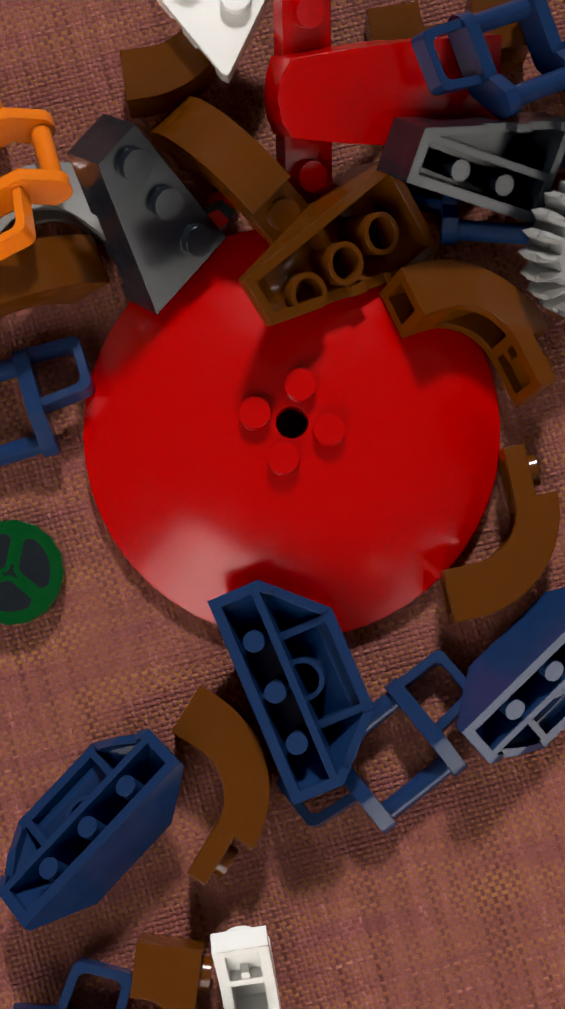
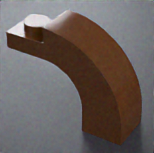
M183 29L163 43L119 51L126 100L132 119L169 112L184 96L198 97L218 77L215 67L199 48L196 49L183 34Z
M184 96L148 132L182 171L194 172L218 189L242 213L270 246L309 206L288 181L291 176L250 134L223 112L199 98Z
M68 234L35 239L34 243L1 260L0 318L37 306L74 304L108 284L109 280L93 235Z
M447 259L428 260L400 268L380 291L379 294L402 339L426 330L445 328L465 334L477 342L490 357L515 407L532 402L557 381L548 357L542 352L537 342V339L549 329L547 323L532 302L521 291L494 272L463 261Z
M524 443L503 447L498 452V466L509 510L508 528L501 545L490 557L481 562L450 568L440 572L439 580L449 624L490 615L512 604L536 583L551 559L559 532L560 508L557 491L536 495L534 486L541 484L540 471L535 456H527Z
M201 685L173 728L172 733L203 752L216 766L223 783L224 806L222 814L187 871L188 875L206 885L212 873L222 878L239 851L230 845L234 838L254 849L267 817L270 797V774L263 746L248 720L226 699L206 686Z

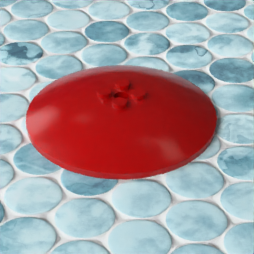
M256 229L233 234L225 238L158 314L130 302L109 332L97 357L92 373L95 392L92 396L86 398L84 409L83 441L85 463L91 490L107 529L130 564L155 589L191 614L217 625L207 601L256 580H261L332 607L343 633L352 631L383 619L424 593L440 578V572L449 569L478 527L490 498L496 477L498 452L500 451V417L491 370L482 347L473 339L458 331L435 328L402 339L379 294L386 284L369 289L368 292L332 302L323 308L284 322L266 326L238 279L270 245ZM287 410L299 411L307 420L308 427L306 431L297 438L284 437L276 427L278 417Z

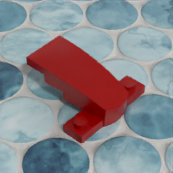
M273 0L274 55L271 56L265 78L264 100L266 114L272 132L276 134V161L291 176L288 181L306 202L314 201L332 185V142L385 145L394 117L491 114L470 95L468 90L439 96L432 95L428 90L411 44L412 38L372 40L331 46V0ZM483 34L497 73L501 74L502 34ZM448 36L435 39L434 47L445 75L449 79L463 78Z

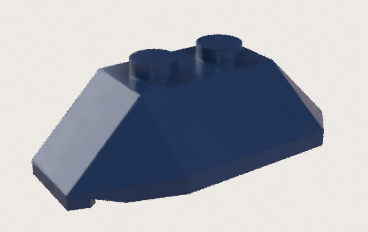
M256 580L207 601L292 804L296 805L344 785L375 706L333 608L261 580Z
M565 587L544 592L468 667L456 728L489 764L499 762L503 757L519 756L545 748L565 728Z
M149 728L137 731L133 735H123L92 743L19 820L7 855L5 876L0 877V897L23 928L31 931L97 904L172 824L184 765Z

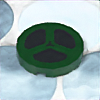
M15 519L1 521L0 623L5 625L31 623L48 613L60 596L66 578L64 556L54 538L36 525Z

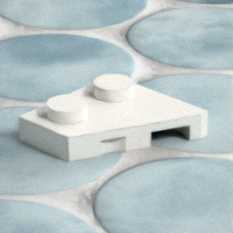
M156 0L169 17L179 23L183 29V34L196 49L199 48L211 62L219 78L228 84L269 0Z

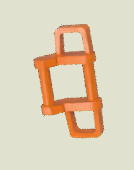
M1 100L0 149L14 141L17 143L33 144L39 169L19 168L0 177V218L13 211L15 212L14 226L0 234V261L34 243L36 231L32 204L58 205L70 199L73 194L70 178L62 171L53 140L56 128L51 114L41 109L4 107Z

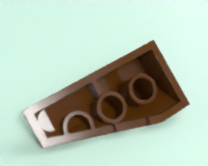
M379 161L354 166L323 191L254 262L238 281L266 326H272L315 311L346 297H354L368 292L369 289L388 283L400 268L427 261L441 249L404 181L376 170Z

